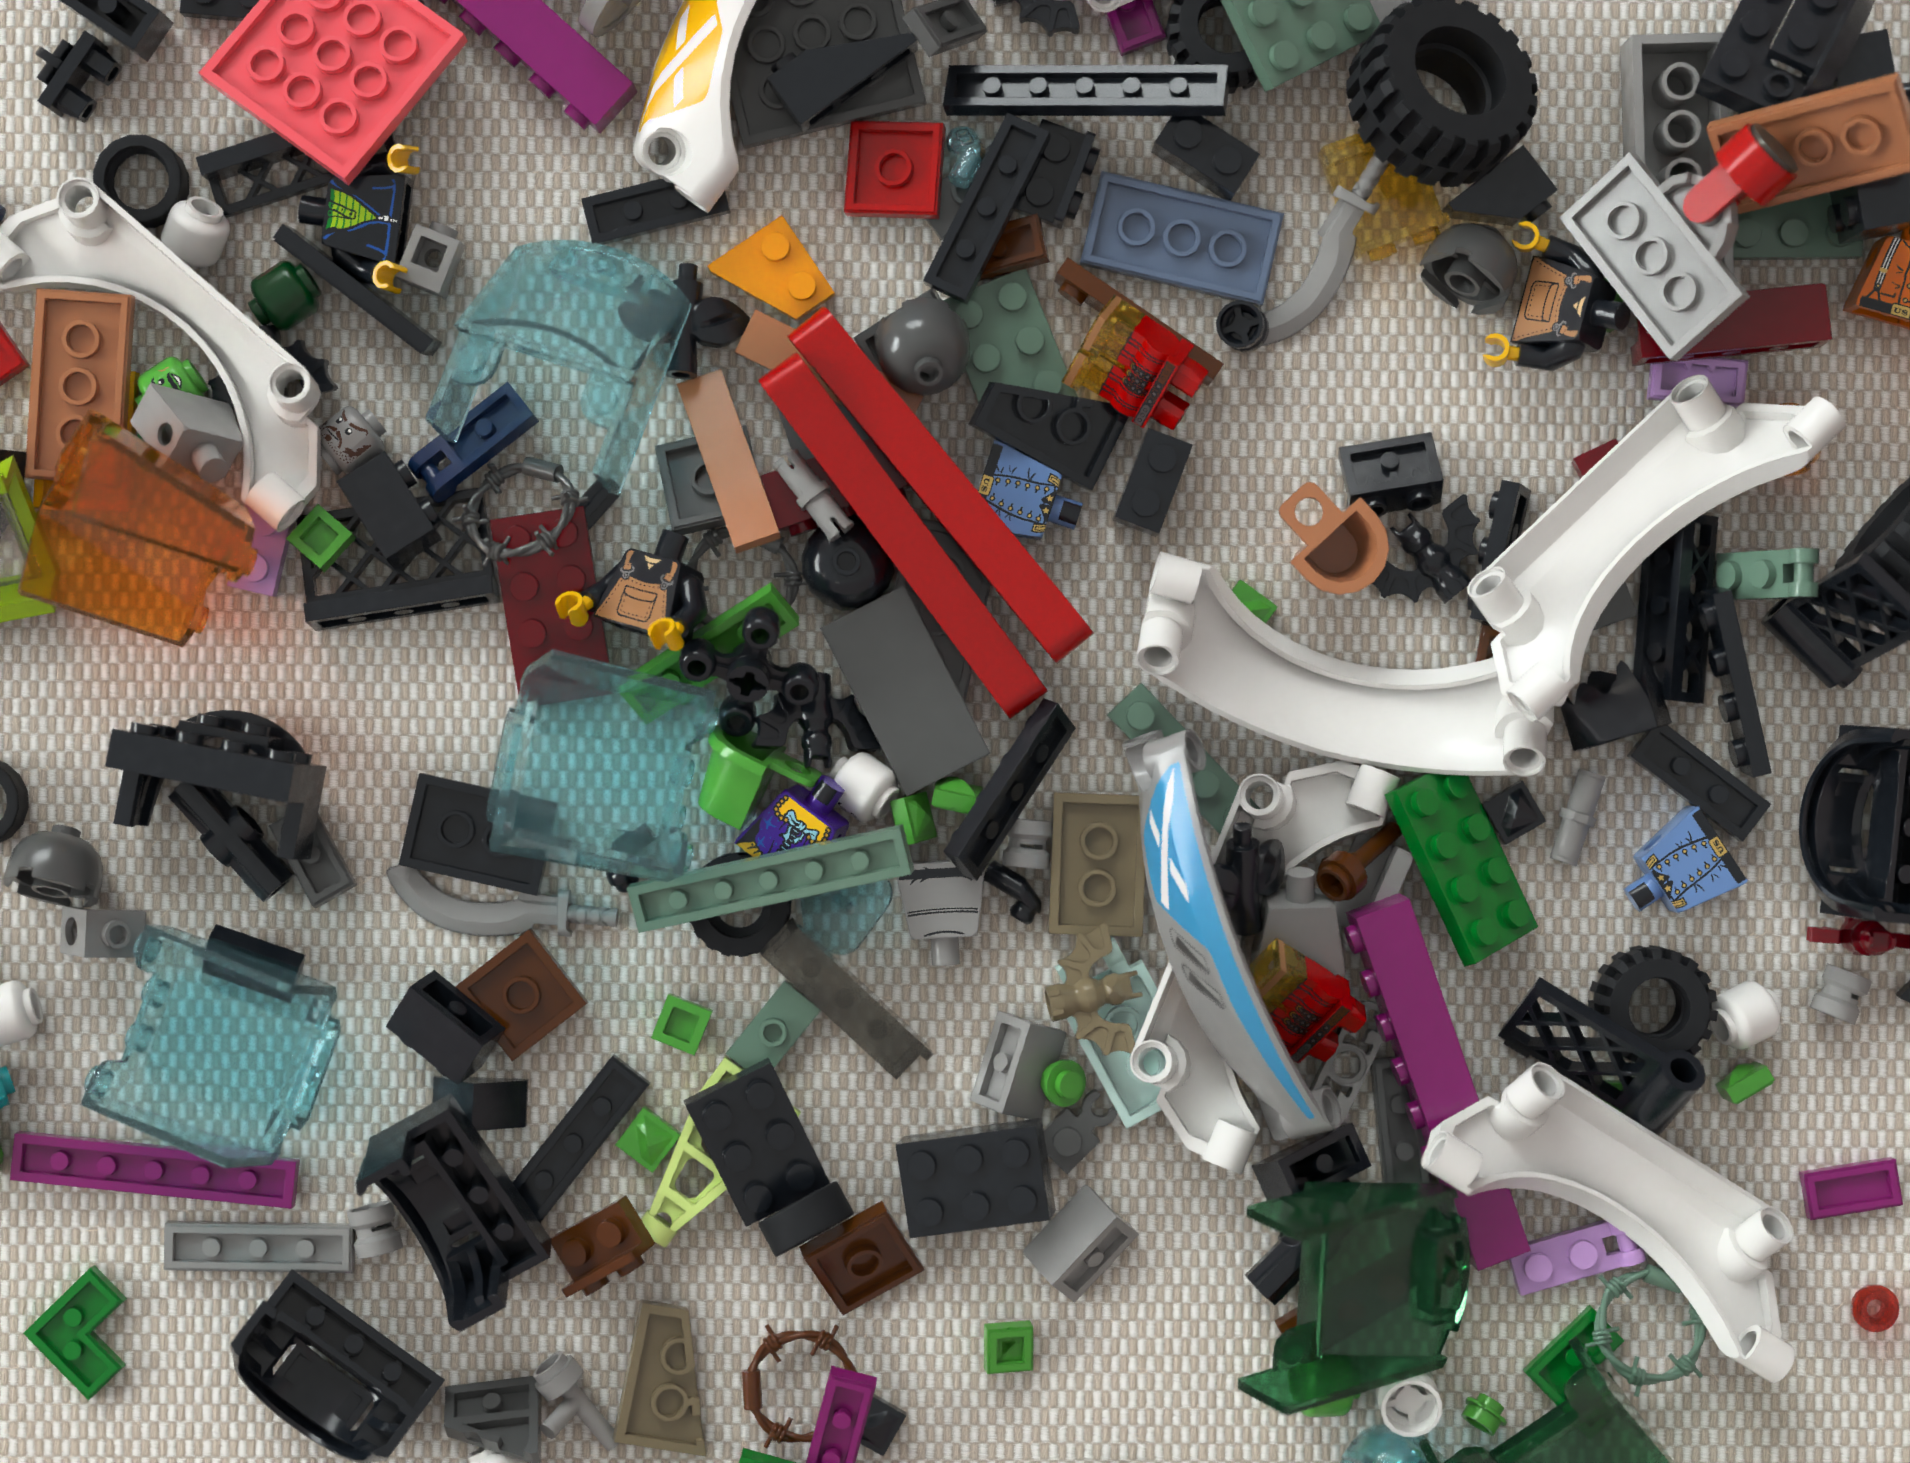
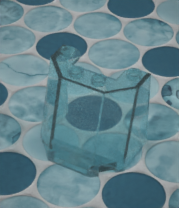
M550 650L525 668L521 678L516 709L509 708L503 724L486 810L487 821L493 822L489 839L490 851L661 882H670L682 877L683 872L688 871L693 858V845L688 844L687 834L680 832L686 818V806L682 805L684 788L690 785L695 768L694 760H690L692 745L701 741L705 734H711L715 729L718 719V708L714 706L716 691L559 650Z
M146 924L144 932L139 935L135 942L133 954L136 957L137 968L153 973L152 977L143 987L141 993L142 1004L136 1021L127 1031L125 1037L126 1048L122 1059L106 1060L90 1070L85 1079V1094L81 1105L224 1168L272 1165L281 1154V1146L287 1132L291 1128L300 1131L309 1120L341 1033L340 1020L333 1018L331 1015V1008L337 999L336 987L171 926Z

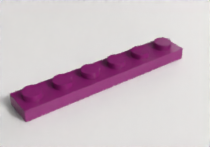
M18 1131L14 1133L10 1180L292 1209L296 1203L300 1159Z

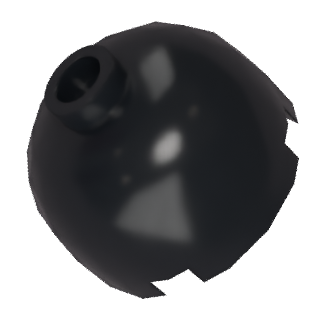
M849 517L854 522V526L845 534L837 523L833 522L841 536L834 542H829L825 533L818 527L807 539L801 556L802 576L806 581L809 591L823 604L841 611L857 610L880 598L888 589L894 574V563L863 521L856 517Z

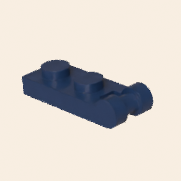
M506 382L414 454L408 462V468L417 479H423L426 482L425 489L433 501H445L454 494L461 482L537 424L539 420L509 382ZM447 457L451 463L440 471L438 468L439 462Z

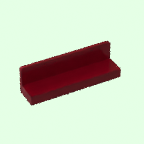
M1819 283L1746 291L1750 297L1678 361L1669 360L1636 317L1638 341L1630 347L1632 366L1820 348L1832 340L1826 285Z

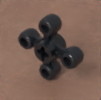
M766 606L754 607L747 612L742 624V636L745 642L737 645L730 654L717 651L710 641L703 638L689 640L680 651L679 668L687 679L701 682L714 676L727 682L726 687L731 695L726 697L720 705L719 724L721 729L731 736H744L753 729L757 713L754 702L763 698L768 690L783 693L784 698L789 703L797 706L811 703L819 691V675L812 665L797 662L789 667H780L772 662V656L768 649L776 644L780 636L781 621L778 614Z

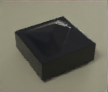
M1522 780L1481 803L1489 821L1505 845L1546 822Z
M874 1394L860 1444L884 1456L903 1423L907 1412Z

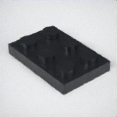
M419 773L399 865L538 896L559 803Z
M769 1058L683 1100L746 1227L830 1184Z

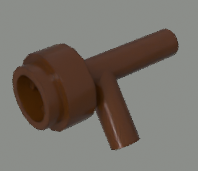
M1392 821L1388 822L1355 852L1348 853L1337 850L1328 857L1322 858L1316 875V882L1322 893L1333 901H1348L1359 894L1367 885L1368 876L1365 868L1401 837L1402 832L1399 825Z

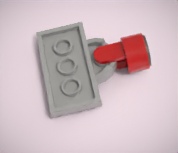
M1747 123L1716 151L1715 156L1719 164L1705 177L1686 172L1673 175L1660 184L1638 155L1629 152L1559 217L1669 360L1678 361L1750 297L1721 261L1733 246L1739 228L1737 205L1740 204L1741 200L1749 196L1756 203L1766 206L1798 177L1796 172L1798 167L1791 155L1774 136L1759 124L1754 123L1752 125Z

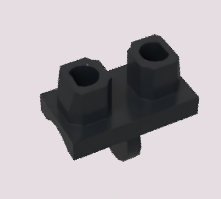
M85 30L74 46L62 39L53 54L40 46L35 54L43 59L46 64L36 78L44 82L47 87L37 101L61 118L65 114L85 123L95 110L97 101L82 92L81 88L90 75L106 86H109L122 70V66L107 52L109 48Z

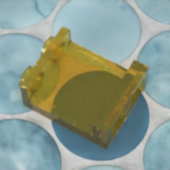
M1359 134L1327 144L1318 153L1332 194L1338 185L1352 192V188L1358 182L1363 170L1366 169L1370 158L1373 157L1376 149L1370 142L1365 144ZM1391 163L1387 164L1388 167L1383 175H1381L1376 187L1372 189L1373 192L1366 200L1370 204L1377 202L1381 206L1375 215L1364 212L1353 230V235L1357 238L1354 251L1356 260L1365 256H1369L1371 262L1382 260L1397 253L1395 245L1412 239L1415 246L1433 241L1441 233L1439 229L1444 228L1450 222L1447 212L1442 213L1433 186L1417 183L1418 177L1413 175L1405 178L1394 172L1396 168ZM1333 196L1336 204L1339 199Z

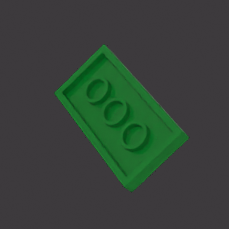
M1424 773L1385 794L1386 800L1464 967L1480 962L1538 927L1468 775Z

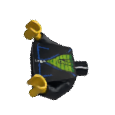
M395 144L389 151L376 153L349 186L337 177H330L326 198L302 195L298 209L299 223L323 226L322 244L331 248L333 260L360 282L375 285L380 289L395 294H400L402 289L394 287V276L400 271L404 273L408 271L406 267L399 264L406 249L414 185L412 179L399 173L417 175L420 172V167L409 166L408 164L409 155L414 151L418 152L419 148L403 144Z

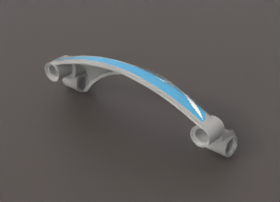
M1162 729L1124 742L1122 747L1139 791L1142 853L1151 903L1169 962L1191 1011L1217 1052L1256 1096L1273 1140L1280 1141L1287 1138L1295 1140L1339 1128L1341 1124V1109L1335 1093L1329 1087L1309 1090L1267 1011L1235 934L1209 851L1192 779V773L1201 771L1206 766V754L1200 737L1192 729L1164 737Z

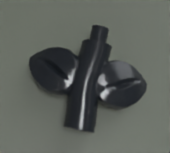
M692 263L679 264L678 279L671 281L668 299L659 294H642L625 303L618 310L617 315L623 329L634 340L642 343L664 341V374L675 379H694L697 377L696 342L702 346L714 348L728 346L743 335L750 321V317L730 300L720 297L702 299L704 285L697 281L698 266Z
M1239 822L1233 825V838L1226 842V864H1214V869L1235 934L1250 936L1262 930L1259 895L1269 896L1276 892L1283 882L1285 853L1282 842L1278 839H1270L1260 844L1259 840L1252 837V825L1246 822Z

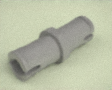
M793 449L786 455L794 469L790 468L783 457L773 465V468L798 498L796 502L802 511L807 510L825 533L828 541L834 542L841 536L833 522L837 523L844 534L854 526V522L848 518L830 493V486L826 481H821L802 458L799 450Z
M1583 769L1578 770L1567 807H1561L1559 817L1563 819L1549 858L1577 866L1589 828H1594L1597 820L1593 816L1606 779L1605 776Z

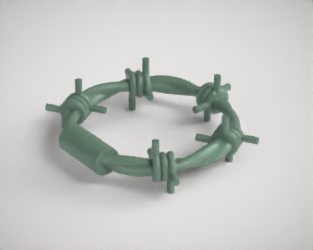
M1647 1264L1644 1270L1625 1273L1619 1277L1613 1276L1612 1280L1609 1281L1603 1275L1598 1277L1605 1285V1292L1595 1316L1594 1331L1592 1332L1594 1342L1585 1343L1584 1345L1585 1348L1599 1347L1615 1370L1626 1378L1629 1384L1636 1386L1634 1396L1639 1397L1643 1385L1676 1380L1682 1376H1689L1693 1371L1699 1378L1703 1376L1696 1368V1362L1706 1337L1707 1328L1690 1302L1691 1309H1689L1688 1313L1692 1320L1683 1321L1682 1326L1694 1324V1346L1687 1355H1682L1678 1360L1672 1353L1668 1355L1675 1364L1673 1368L1663 1374L1646 1373L1645 1369L1637 1368L1640 1357L1635 1356L1633 1366L1629 1367L1618 1360L1613 1354L1610 1345L1612 1339L1609 1333L1619 1331L1620 1329L1618 1326L1607 1329V1307L1614 1298H1619L1623 1292L1630 1300L1633 1298L1626 1286L1638 1279H1642L1643 1282L1678 1294L1680 1292L1683 1293L1662 1268Z

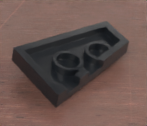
M989 382L969 425L1062 474V477L1083 489L1093 490L1129 416L1120 413L1111 403Z

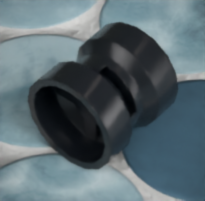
M1243 300L1233 301L1225 305L1219 312L1216 320V329L1220 339L1228 346L1241 352H1251L1260 348L1266 341L1269 333V322L1265 314L1252 303Z

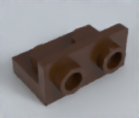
M627 1195L560 1231L551 1238L552 1247L572 1278V1281L561 1290L566 1298L580 1290L583 1291L585 1296H588L610 1282L607 1277L609 1274L617 1271L621 1278L645 1263L641 1255L656 1243Z

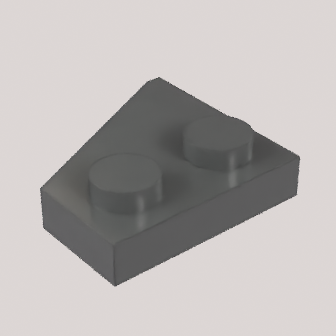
M533 1376L445 1386L444 1428L447 1437L529 1463H541L540 1425L542 1395L535 1388L536 1380Z

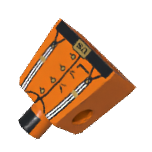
M1910 226L1902 230L1900 238L1885 236L1875 241L1848 295L1843 311L1910 330Z

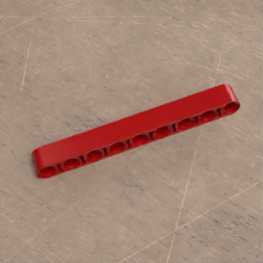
M825 306L820 308L787 336L799 353L1057 664L1094 634L1080 614Z
M797 351L761 377L758 381L1009 719L1047 693L1048 690Z

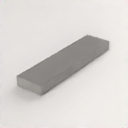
M167 1221L164 1223V1270L290 1272L293 1269L296 1272L352 1273L355 1271V1229L347 1223Z

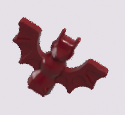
M1845 917V922L1840 929L1807 926L1806 940H1809V942L1841 943L1846 950L1853 952V955L1857 956L1882 955L1895 947L1910 949L1909 934L1891 933L1878 921Z

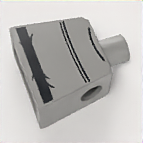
M951 860L913 862L914 871L912 874L897 877L911 940L930 939L932 966L960 964L958 937L978 935L985 869L976 881L962 875Z

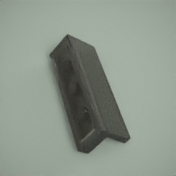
M793 917L761 949V955L896 1080L920 1055L926 1061L933 1055L927 1042Z

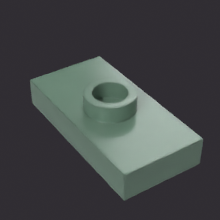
M785 980L725 1054L743 1069H747L766 1058H769L775 1068L819 1014L821 1008Z

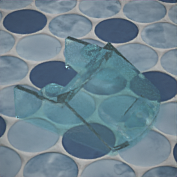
M546 240L517 246L454 324L459 333L429 407L426 421L446 441L456 443L479 385L485 384L493 377L505 348L587 373L589 377L580 402L582 413L592 424L608 430L592 473L609 493L620 495L692 304L679 287L658 269L638 257L610 246L579 240Z

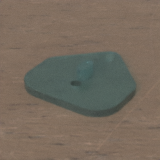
M887 879L800 898L803 926L806 934L833 954L846 955L854 952L889 907L893 897L890 881ZM854 906L855 912L850 914L848 910Z

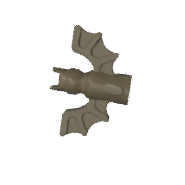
M1104 922L1100 923L1092 932L1085 934L1077 933L1075 935L1076 941L1073 951L1067 957L1057 961L1065 971L1066 981L1064 984L1058 983L1044 987L1046 1005L1052 1022L1067 1019L1070 1016L1075 1018L1077 1022L1076 1040L1087 1039L1093 1041L1098 1045L1104 1056L1115 1051H1124L1131 1054L1135 1046L1131 1026L1126 1023L1106 1021L1098 1015L1097 1011L1104 1004L1119 1005L1126 1000L1143 996L1142 992L1133 993L1130 977L1137 975V970L1121 974L1111 973L1100 980L1089 977V971L1094 963L1111 953L1113 949L1108 925Z

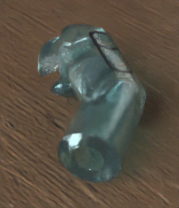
M958 126L953 128L947 137V149L950 153L953 151L957 157L948 175V179L953 185L965 189L970 186L985 157L986 150L972 128Z

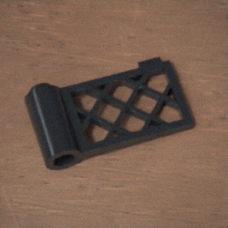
M1865 552L1816 581L1818 582V597L1780 599L1761 621L1829 689L1837 684L1841 688H1845L1860 675L1863 670L1862 665L1910 640V621L1896 617L1894 610L1900 611L1910 620V594ZM1858 572L1864 575L1875 587L1860 583ZM1834 590L1848 594L1850 601L1836 597ZM1864 600L1878 604L1880 611L1865 607ZM1811 604L1824 608L1826 615L1819 613ZM1840 614L1854 618L1855 625L1842 621ZM1869 623L1884 628L1885 635L1870 630ZM1845 637L1859 641L1861 651H1858Z
M1541 977L1537 979L1498 1034L1499 1037L1505 1040L1503 1044L1526 1058L1531 1055L1540 1062L1552 1066L1563 1076L1618 1108L1623 1114L1658 1136L1705 1083L1706 1074L1704 1067L1691 1053L1684 1050H1672L1667 1053L1661 1051ZM1538 997L1557 1007L1559 1012H1543L1538 1003ZM1516 1026H1535L1540 1037H1532ZM1549 1026H1565L1570 1037H1554ZM1579 1026H1589L1597 1031L1600 1037H1584ZM1560 1050L1577 1051L1581 1061H1571L1563 1056ZM1591 1051H1607L1611 1062H1595ZM1621 1051H1630L1645 1060V1062H1625ZM1601 1075L1618 1076L1623 1089L1619 1090L1607 1083Z

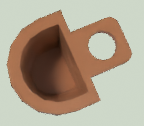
M1307 482L1279 507L1280 517L1305 543L1294 554V558L1289 563L1307 582L1318 590L1336 595L1355 593L1372 584L1385 568L1389 552L1387 531L1377 514L1361 497L1343 511H1340L1315 483ZM1302 499H1315L1321 505L1323 513L1317 524L1306 526L1297 520L1295 508Z

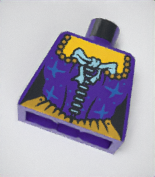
M826 775L820 776L811 791L799 784L791 786L782 791L742 832L734 843L754 857L845 837L849 828V822L833 809L845 792V789L839 786L834 779Z

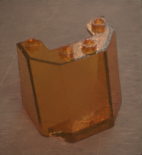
M89 409L60 452L55 465L53 484L46 496L42 498L38 508L18 593L183 647L192 637L193 633L201 634L206 625L209 607L203 606L207 587L219 573H226L227 580L236 583L242 575L248 577L251 574L257 558V549L252 548L255 527L247 507L204 481L100 412Z

